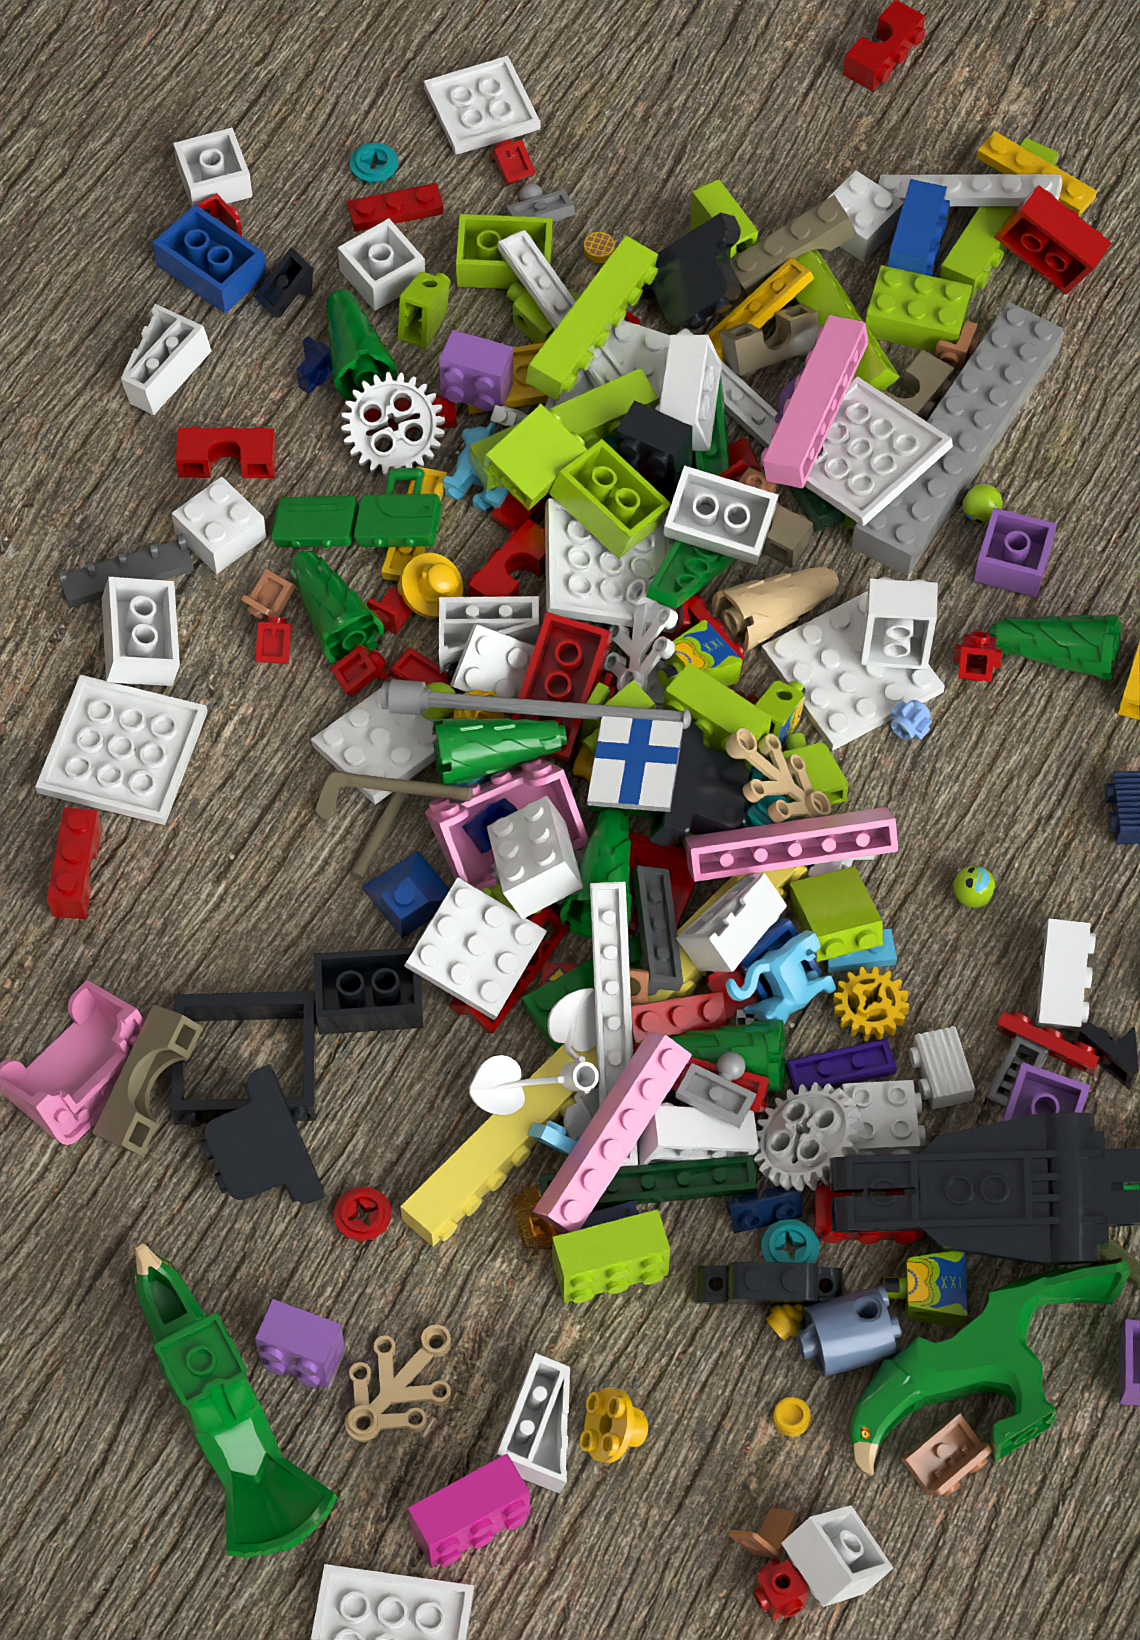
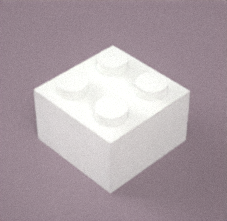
M233 128L173 143L177 168L191 207L216 193L219 194L226 204L252 197L250 173Z
M855 171L828 198L833 195L836 196L857 233L855 237L839 247L864 263L896 231L904 201L858 171Z
M390 219L383 221L338 247L340 272L374 311L399 298L420 272H425V259Z
M222 476L172 512L175 534L183 533L187 546L216 574L220 573L266 538L264 516Z
M852 1505L809 1517L781 1543L793 1565L798 1568L808 1583L812 1595L819 1600L823 1607L865 1594L893 1569V1566Z

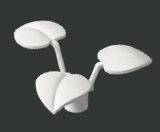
M593 988L577 990L564 996L554 1005L549 1014L547 1027L550 1038L557 1043H565V1052L574 1060V1062L564 1065L560 1076L521 1080V1068L515 1060L503 1055L493 1056L479 1066L469 1085V1095L473 1102L482 1110L491 1114L508 1115L518 1111L525 1102L522 1086L562 1083L567 1090L578 1091L574 1095L577 1103L570 1105L564 1114L566 1134L574 1141L577 1136L581 1137L600 1108L599 1089L594 1088L599 1078L597 1068L592 1063L585 1062V1057L579 1056L574 1051H588L597 1045L595 989Z

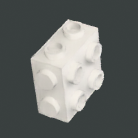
M913 1080L842 1084V1091L846 1096L849 1095L857 1105V1109L862 1114L860 1121L865 1126L863 1130L859 1131L864 1141L854 1144L860 1152L859 1155L919 1154L920 1147L926 1144L924 1125H918L917 1114L922 1113V1100L920 1092H914Z

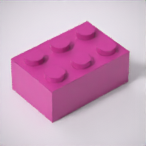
M507 1453L408 1507L410 1531L431 1568L439 1564L445 1567L457 1561L464 1550L472 1546L475 1549L485 1546L494 1539L493 1534L502 1529L513 1530L522 1525L527 1520L526 1516L530 1514V1491Z

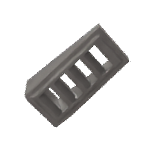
M1016 1035L986 1098L1006 1107L1008 1097L997 1091L1000 1086L1011 1091L1013 1084L1003 1080L1005 1075L1012 1078L1016 1077L1017 1071L1009 1068L1011 1063L1020 1066L1024 1062L1041 1068L1049 1050ZM1017 1051L1036 1059L1034 1065L1016 1057Z

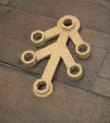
M740 728L728 737L726 742L728 754L734 759L745 758L771 780L761 782L758 779H753L743 786L744 796L750 802L755 803L764 796L786 794L796 801L786 803L784 800H777L768 807V814L774 822L781 823L791 816H803L805 819L828 816L831 812L830 801L821 791H813L805 771L806 765L804 760L797 754H793L785 760L781 751V743L774 734H767L758 742L759 750L766 757H771L773 765L756 751L757 741L749 730ZM796 777L798 786L794 783L792 778Z
M431 1325L423 1331L421 1336L422 1347L395 1377L393 1370V1357L396 1353L395 1341L387 1335L380 1336L375 1340L374 1353L378 1358L380 1394L370 1405L367 1385L372 1379L371 1369L364 1362H357L351 1366L349 1376L351 1383L354 1385L355 1407L346 1415L345 1429L352 1439L359 1442H367L374 1439L380 1430L407 1428L412 1433H419L427 1425V1417L422 1409L411 1408L406 1413H383L391 1404L431 1401L437 1406H443L450 1401L451 1389L445 1381L439 1380L431 1385L407 1387L433 1357L444 1356L449 1351L451 1337L449 1331L444 1326ZM434 1339H439L443 1342V1345L435 1349L430 1346V1342ZM383 1343H387L392 1348L389 1352L382 1353L378 1350V1347ZM358 1370H364L367 1372V1376L359 1380L354 1377V1373ZM438 1388L446 1390L447 1394L442 1398H437L433 1395V1392ZM414 1415H418L423 1420L419 1425H412L409 1423V1419ZM363 1419L370 1422V1426L364 1430L357 1427V1423Z

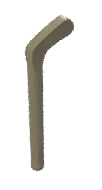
M335 771L328 776L324 784L316 811L323 819L333 817L338 794L343 786L471 801L473 790L467 787Z
M419 773L409 780L415 781ZM393 792L351 871V875L358 880L364 878L367 869L408 794Z

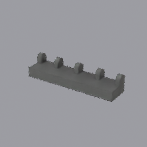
M183 533L176 535L177 540L158 546H156L155 542L148 544V549L128 555H125L124 551L117 553L118 558L95 565L93 561L86 562L87 567L66 573L64 569L57 571L68 607L73 608L102 599L108 577L165 580L194 571Z
M637 865L629 877L630 886L634 887L635 899L632 906L633 911L637 912L638 928L636 930V938L641 943L642 951L639 964L641 969L649 972L648 996L655 995L659 989L679 991L684 983L679 944L676 939L678 936L669 870Z

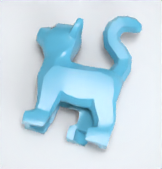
M494 421L487 427L477 426L473 429L466 428L463 430L462 438L465 441V448L458 456L456 471L453 476H445L443 480L445 496L457 501L465 495L472 483L483 487L482 493L476 494L472 501L474 508L485 513L492 506L494 509L496 507L499 508L509 494V491L505 487L486 490L469 461V448L471 444L494 434L496 426Z
M808 930L791 938L782 948L768 951L761 960L755 961L747 969L742 987H738L733 979L726 981V989L729 996L733 1000L742 1001L753 994L757 987L759 974L763 973L771 987L773 996L746 1006L743 1011L746 1014H754L758 1021L783 1020L784 1024L791 1013L804 1008L819 992L832 993L837 989L832 976L819 977L816 970L804 971L801 961H811L816 957L814 952L821 948L816 933Z

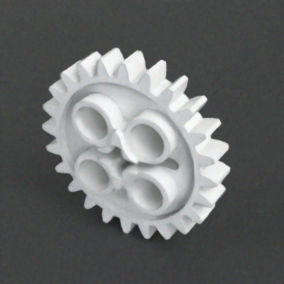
M387 372L386 381L381 382L379 377L374 375L373 386L363 381V393L357 390L352 391L356 402H345V406L351 410V413H342V419L350 422V424L342 426L341 430L343 433H351V435L344 439V444L355 445L350 451L351 457L361 454L359 465L363 466L369 461L371 463V473L378 466L382 467L383 477L387 476L389 469L412 468L414 463L424 468L422 458L426 457L431 460L434 458L430 448L440 449L441 444L435 437H443L444 430L436 426L444 424L445 418L435 414L442 410V405L431 404L436 399V394L425 395L427 384L416 388V377L414 376L406 383L404 382L403 373L399 374L397 381H393L390 372ZM403 397L410 400L412 404L410 409L404 412L395 409L393 404L398 398ZM371 408L377 409L382 416L377 422H368L363 417L366 410ZM414 414L420 415V418L416 420L413 419L401 422ZM393 418L395 423L401 422L398 424L397 431L387 427L372 436L366 435L367 431L388 426V420ZM416 427L422 431L423 436L418 441H409L405 437L406 430ZM380 438H387L392 442L393 446L388 452H379L374 446L376 441Z
M814 1082L810 1091L802 1084L799 1088V1094L796 1095L790 1089L787 1090V1100L783 1101L778 1097L775 1098L778 1107L775 1110L766 1108L765 1111L769 1115L768 1119L757 1121L763 1130L757 1131L759 1150L756 1152L757 1155L754 1157V1161L759 1165V1170L767 1179L769 1178L776 1187L781 1184L786 1191H789L794 1186L796 1190L802 1192L805 1184L814 1191L819 1180H822L826 1186L829 1185V1158L859 1155L860 1152L854 1144L864 1141L859 1131L863 1130L865 1126L860 1121L862 1114L857 1109V1105L849 1095L846 1096L842 1089L834 1090L828 1083L822 1089L817 1082Z

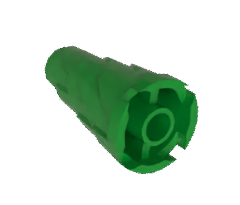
M344 289L334 291L326 300V315L329 326L328 340L335 387L341 396L348 400L356 401L352 391L357 390L363 393V381L373 386L374 375H377L380 381L384 382L386 381L387 372H390L392 380L396 381L398 376L396 372L397 367L386 345L382 344L374 325L370 324L366 313L361 310L355 296L350 291Z
M300 551L295 554L289 571L301 594L302 602L310 617L312 628L319 640L320 650L328 661L336 664L335 659L341 660L360 644L371 651L376 649L378 643L375 638L378 633L382 639L384 635V626L377 613L371 610L337 573H334L321 556L318 557L313 551Z
M1116 614L1104 616H1046L1038 618L1004 617V620L999 619L997 624L991 625L990 636L997 637L996 648L1002 649V653L1026 657L1033 661L1053 665L1064 670L1112 681L1116 669L1111 668L1112 661L1118 662L1122 622H1119L1121 615Z
M441 718L432 720V735H437L438 738L433 743L439 780L443 785L453 786L471 781L480 776L503 771L517 764L532 761L537 757L561 751V745H567L564 725H558L556 720L533 721L528 719L510 720L509 718Z
M610 808L599 814L592 835L588 838L584 853L577 865L583 888L565 897L561 904L560 919L563 925L568 920L570 922L569 931L588 939H592L590 883L626 882L627 923L629 927L632 896L629 893L631 840H629V818L619 809Z
M783 1020L753 1021L751 1024L719 1026V1029L685 1031L684 1034L668 1036L692 1054L691 1057L716 1064L724 1053L736 1052L745 1061V1071L770 1078L767 1090H783L786 1058H783V1048L786 1049Z

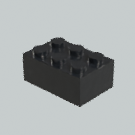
M634 400L616 430L617 453L671 504L684 466L692 468L693 426Z
M415 947L315 953L316 1018L319 1035L424 1028L421 976L404 966Z

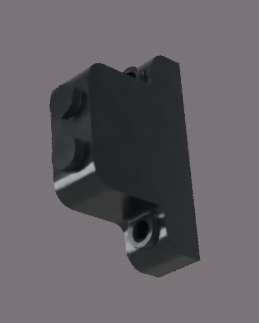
M720 212L657 253L658 257L655 267L658 268L657 275L650 285L644 284L641 288L643 290L641 295L643 299L656 296L664 316L670 324L689 327L690 330L698 329L706 324L708 317L729 310L732 307L731 303L739 298L741 285L727 256V250L737 243L741 235V229L735 216Z
M691 718L689 727L683 729L670 812L653 811L649 841L664 847L672 845L678 838L685 839L688 833L701 835L742 829L747 818V813L744 812L747 798L743 793V786L748 783L749 777L746 765L738 759L706 747L703 743L704 732L695 724L696 720Z
M268 1064L254 1070L249 1075L247 1082L243 1084L250 1103L211 1120L205 1128L206 1139L201 1140V1145L207 1159H215L220 1171L214 1175L222 1194L229 1192L237 1200H246L281 1184H285L293 1203L299 1201L300 1203L309 1204L326 1197V1193L272 1065Z
M729 1262L727 1266H697V1304H801L806 1306L843 1295V1268L818 1267L817 1263ZM714 1277L720 1278L723 1282L722 1289L713 1291L709 1287L710 1279ZM828 1279L832 1283L830 1292L824 1293L819 1289L820 1280Z

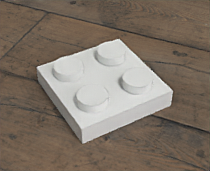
M474 623L450 685L465 692L473 690L493 691L497 697L518 698L535 646Z

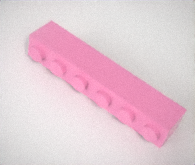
M829 315L824 327L819 328L816 345L813 351L810 350L807 354L805 369L802 375L799 374L796 378L794 393L791 399H787L785 402L783 417L780 423H776L773 428L770 446L762 452L761 466L764 467L766 481L804 488L868 345L865 322Z
M887 807L688 836L685 837L688 870L694 882L897 852L898 841L896 819Z
M648 1032L532 1212L560 1232L569 1233L580 1230L692 1054L667 1035Z

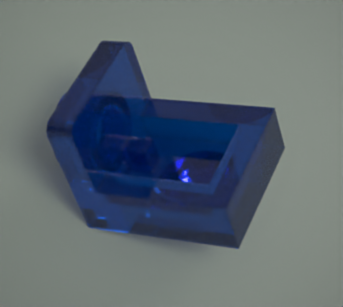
M307 336L303 340L306 360L296 371L298 387L309 394L316 386L324 383L328 374L332 371L330 349L323 342H316Z
M501 798L488 803L467 821L462 828L482 854L492 848L487 826L518 810L506 798Z

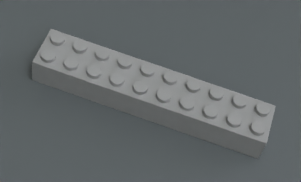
M1008 302L927 420L929 424L952 438L953 447L867 524L862 526L857 522L854 526L851 548L909 576L1059 353L1064 328Z

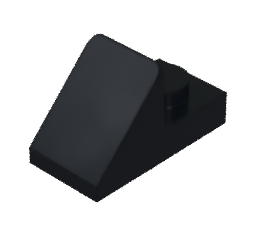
M290 247L254 297L273 316L281 318L298 293L309 297L312 295L313 266L294 248Z
M1088 1022L1080 1030L1077 1041L1095 1049L1094 1055L1100 1057L1099 1065L1130 1090L1139 1072L1135 1027H1132L1115 1043L1106 1030L1100 1027L1097 1028L1091 1022Z

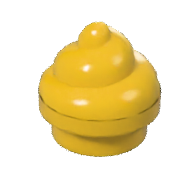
M777 1304L770 1309L772 1313L766 1317V1320L773 1330L784 1341L790 1336L794 1338L796 1331L801 1330L803 1305Z

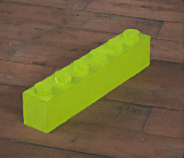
M1025 137L1020 146L1059 168L1056 165L1057 151ZM980 206L941 266L940 278L973 285L971 299L978 289L983 290L989 280L990 270L992 267L997 268L1004 256L1003 250L1006 247L994 236L1017 206Z
M625 236L530 362L525 383L556 401L560 399L565 391L570 393L577 383V374L581 369L586 371L591 365L595 356L593 353L597 347L603 349L611 335L609 331L613 326L618 328L627 313L625 311L629 304L634 306L642 294L643 290L641 288L644 284L650 285L658 272V268L655 267L658 254L630 237Z
M817 249L808 251L795 258L810 270L814 279L792 300L797 304L802 303L817 311L819 327H824L829 315L864 322ZM866 325L868 345L852 381L858 376L883 392L900 376Z
M639 368L551 409L559 415L562 425L570 433L575 432L583 439L585 447L588 449L602 438L609 435L616 436V430L634 400L655 409L659 404V397L643 370ZM518 424L470 445L469 461L487 491L493 488H503L504 486L483 466L485 455Z

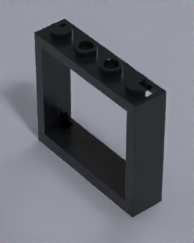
M314 991L174 994V1012L182 1014L192 1021L304 1019L303 1097H287L286 1101L296 1125H298V1121H316V1000ZM185 1060L172 1064L171 1112L174 1125L191 1124V1128H195L201 1124H208L211 1120L250 1103L249 1099L184 1100Z

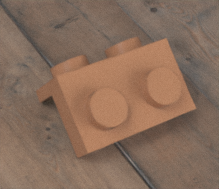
M953 1413L905 1454L901 1460L926 1495L945 1497L953 1493L960 1486L959 1480L968 1472L974 1473L981 1469L987 1463L986 1457L993 1451L989 1443H982L961 1413Z

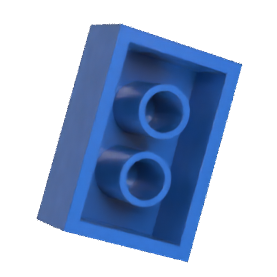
M910 179L891 245L888 267L933 276V265L938 259L941 246L939 243L945 234L947 220L945 219L947 218L950 200L945 199L946 186Z
M196 204L153 241L156 265L224 314L267 275L264 252Z

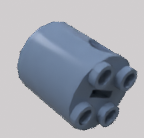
M883 1285L803 1307L805 1329L796 1331L798 1348L804 1360L809 1358L815 1361L822 1377L882 1362L884 1359L889 1360L900 1353L897 1338L901 1337V1330L896 1316L889 1317L886 1308L889 1306V1299Z

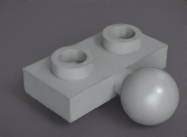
M534 183L525 184L520 189L519 199L521 202L507 206L508 216L553 218V222L562 221L566 217L576 215L574 203L565 190L543 195L541 187Z
M736 1052L724 1053L717 1062L719 1075L691 1063L676 1092L675 1098L740 1129L756 1097V1093L731 1082L740 1078L745 1071L743 1057Z

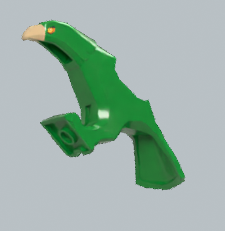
M143 1242L136 1245V1265L134 1266L131 1284L151 1334L153 1347L157 1354L158 1367L201 1453L218 1476L225 1490L227 1555L246 1559L258 1555L267 1556L293 1548L303 1542L304 1538L316 1530L318 1524L331 1513V1509L338 1498L337 1495L283 1457L260 1402L246 1377L248 1370L225 1325L222 1324L218 1313L210 1316L206 1315L172 1262L159 1255H155Z
M1118 1258L1074 1268H1062L1016 1280L989 1292V1303L983 1313L952 1339L933 1343L917 1337L893 1359H884L878 1372L856 1403L848 1428L849 1443L853 1446L854 1462L862 1473L870 1477L874 1474L876 1454L884 1438L914 1411L926 1405L943 1403L974 1394L990 1393L1009 1398L1014 1407L1013 1416L999 1420L991 1429L990 1447L993 1451L991 1455L995 1463L1050 1429L1056 1420V1409L1053 1404L1046 1400L1042 1391V1363L1027 1346L1030 1324L1034 1313L1041 1306L1049 1304L1092 1303L1111 1305L1121 1294L1122 1288L1130 1276L1126 1260Z

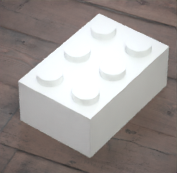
M670 335L669 347H665L663 354L664 365L666 366L665 375L661 376L659 380L661 402L660 405L656 406L655 410L693 426L692 451H710L722 362L708 335Z
M684 466L664 526V536L757 565L776 509L778 494Z
M108 577L102 595L106 682L172 686L180 666L174 581Z
M887 577L879 579L870 578L862 629L861 665L927 670L937 619L938 583L925 580L902 581Z
M547 796L531 802L524 808L504 818H500L495 823L487 826L503 894L522 919L583 888L566 822Z

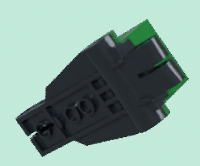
M1090 1113L1036 1114L936 1136L920 1154L851 1155L829 1158L830 1192H864V1196L835 1197L830 1199L831 1232L924 1231L926 1236L943 1252L958 1251L1039 1265H1086L1100 1263V1250H1109L1108 1227L1140 1226V1189L1124 1190L1123 1187L1140 1185V1148L1105 1149L1104 1131H1095L1094 1115ZM900 1191L905 1193V1195L873 1196L870 1194V1192Z

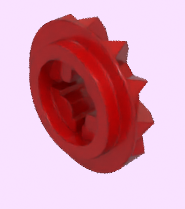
M353 1188L345 1192L336 1203L334 1209L336 1227L343 1233L345 1238L354 1239L359 1243L370 1239L375 1241L379 1235L387 1231L392 1219L390 1203L383 1193L374 1188ZM357 1204L365 1212H373L369 1215L368 1226L361 1219L354 1220L357 1217Z

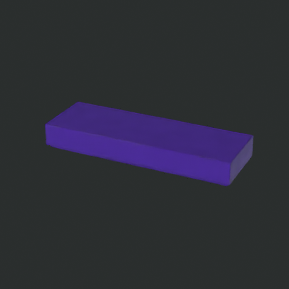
M887 1038L787 1060L785 1065L795 1095L799 1094V1088L802 1084L808 1091L811 1090L814 1082H817L822 1089L827 1083L833 1088L841 1087L844 1083H859L894 1075L897 1072Z

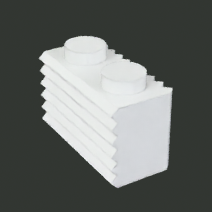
M952 1026L942 1030H932L929 1033L924 1032L923 1034L918 1033L915 1035L913 1047L909 1048V1057L912 1067L914 1069L919 1068L922 1079H919L918 1084L922 1099H928L932 1110L973 1101L975 1087L956 1027Z

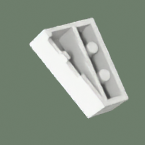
M154 304L152 309L153 316L149 325L144 326L141 333L143 337L138 349H134L121 377L129 403L152 415L157 413L212 351L204 326L157 304Z
M539 596L439 597L440 674L444 672L447 663L460 661L474 623L535 646L539 636Z
M765 873L746 874L676 939L699 971L733 972L768 928L779 919V915L787 905Z
M1048 919L1043 926L1041 938H1044V944L1039 965L1041 967L1040 984L1038 985L1035 1026L1078 1031L1081 1027V1022L1087 1023L1089 1002L1083 1001L1084 989L1090 988L1092 982V967H1087L1088 953H1094L1096 933H1090L1091 923Z
M661 1103L637 1140L638 1165L754 1155L759 1150L754 1111L749 1110L739 1129L694 1106L678 1107L672 1103Z
M535 1353L528 1366L493 1461L508 1453L522 1479L560 1494L567 1483L566 1450L568 1448L567 1415L569 1413L570 1367Z

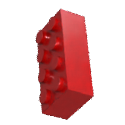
M546 612L518 698L586 704L599 682L612 642L611 632ZM513 713L511 720H556L558 725H564L567 745H561V751L544 756L572 765L582 734V718Z

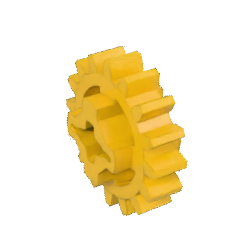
M874 966L872 973H867L864 967H860L858 976L848 972L846 982L839 981L837 986L838 993H834L833 1004L836 1005L834 1017H842L840 1020L841 1028L852 1027L850 1036L854 1037L858 1032L863 1033L864 1041L869 1040L870 1034H875L876 1038L880 1040L883 1039L884 1031L893 1036L896 1032V1025H904V1015L908 1014L909 1004L906 1003L908 991H899L902 986V980L898 979L892 982L890 980L891 971L888 970L882 976L879 975V970L876 966ZM886 993H888V994L890 995V997L892 998V1000H890V999L887 998ZM850 1007L855 1009L856 1014L851 1011Z

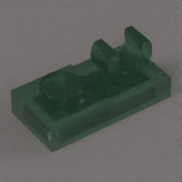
M788 486L807 519L813 522V528L816 532L845 520V513L804 486L802 489Z

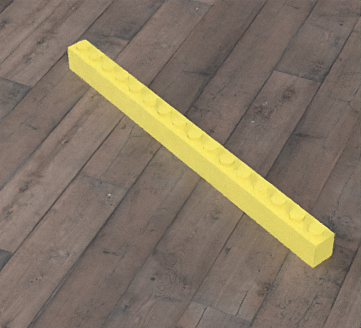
M808 865L757 873H765L784 900L787 895L786 891L790 888V882L805 879L809 870ZM746 874L732 876L677 931V936ZM679 944L684 984L679 991L659 989L655 995L648 996L646 1003L689 996L696 987L695 983L703 975L708 977L713 971H699ZM630 977L631 994H635L640 991L641 985L637 979ZM565 1043L529 1079L560 1076L564 1065L574 1062L564 1050ZM597 1045L588 1051L579 1052L574 1050L579 1056L585 1057V1062L592 1063L598 1071ZM599 1081L597 1082L594 1088L599 1087ZM562 1083L522 1086L525 1095L523 1106L512 1114H493L400 1206L402 1221L432 1247L440 1240L446 1241L457 1228L456 1223L465 1214L471 1216L481 1205V1198L489 1190L496 1191L505 1181L506 1173L514 1165L519 1167L527 1160L531 1153L530 1149L538 1142L527 1135L533 1122L546 1125L549 1120L557 1123L564 1117L566 1109L570 1105L577 1103L574 1095L578 1091L567 1090Z

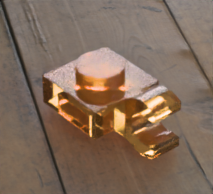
M526 1186L524 1188L526 1195L516 1194L513 1196L514 1206L519 1211L515 1217L523 1248L552 1249V1237L558 1236L557 1230L532 1212L541 1199V1192L538 1187Z

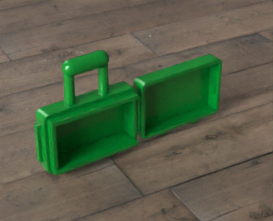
M392 468L387 473L384 495H363L360 499V504H358L355 496L282 497L279 500L278 507L275 509L270 534L277 547H292L293 549L300 547H324L328 549L331 546H350L353 542V537H355L357 544L362 546V548L434 546L443 506L437 494H421L423 478L425 476L423 469ZM395 481H415L413 493L393 494Z

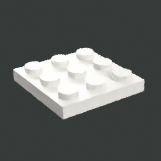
M508 56L424 81V90L455 155L540 130V120Z
M381 688L311 739L313 747L338 771L403 780L411 779L435 761L433 743H435V740H438L437 735H432V721L425 719L422 715L389 713L388 709H382L380 704ZM356 787L375 805L392 793L390 791Z
M457 877L404 966L495 1020L547 931L526 918L522 919L517 912Z

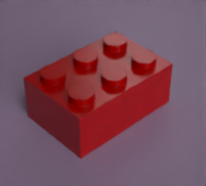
M1040 185L1010 213L994 236V238L1066 295L1095 269L1111 245V242L1101 232L1092 228L1076 212L1067 208L1052 193L1043 189Z

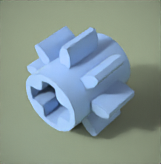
M900 700L891 710L893 713L890 717V720H892L891 728L901 739L908 741L912 740L915 736L921 740L930 730L929 725L932 721L929 718L931 713L922 702L912 700L906 704Z

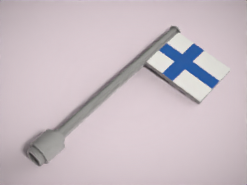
M392 679L391 682H383L380 695L381 708L388 709L389 713L423 715L425 709L441 707L601 720L587 799L588 805L670 812L683 729L688 728L691 723V714L687 709L684 711L431 692V689H426L425 682Z

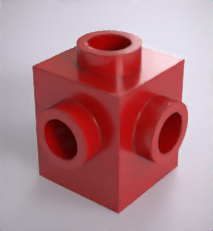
M973 631L970 634L964 633L962 644H956L954 653V664H960L958 678L977 682L992 681L993 669H1000L1002 649L996 648L997 637H992L989 633L983 631Z
M791 1559L782 1563L779 1560H773L759 1569L760 1574L756 1575L753 1595L759 1608L762 1611L766 1610L772 1621L782 1616L789 1618L804 1608L809 1585L798 1568L794 1567ZM785 1582L788 1588L780 1589L777 1585Z

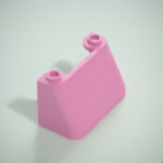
M88 980L72 994L68 1002V1012L74 1022L27 1068L15 1059H7L0 1063V1092L49 1135L66 1145L75 1143L98 1121L145 1022L135 1007Z

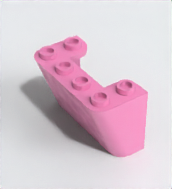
M537 757L532 761L522 763V767L514 771L504 770L493 774L490 777L491 781L479 785L475 783L465 786L473 790L471 801L438 798L429 803L430 808L425 811V814L455 880L458 877L480 891L484 888L495 886L498 882L491 875L494 872L491 865L495 863L487 826L545 796L550 799L565 820L573 851L586 846L588 836L562 768Z

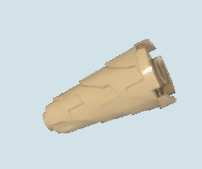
M820 566L790 574L781 573L764 580H752L716 592L713 596V618L721 615L726 635L732 642H738L743 652H746L774 636V633L799 620L798 616L812 610L819 602L832 596L839 584L838 577L834 570L828 569L826 566Z

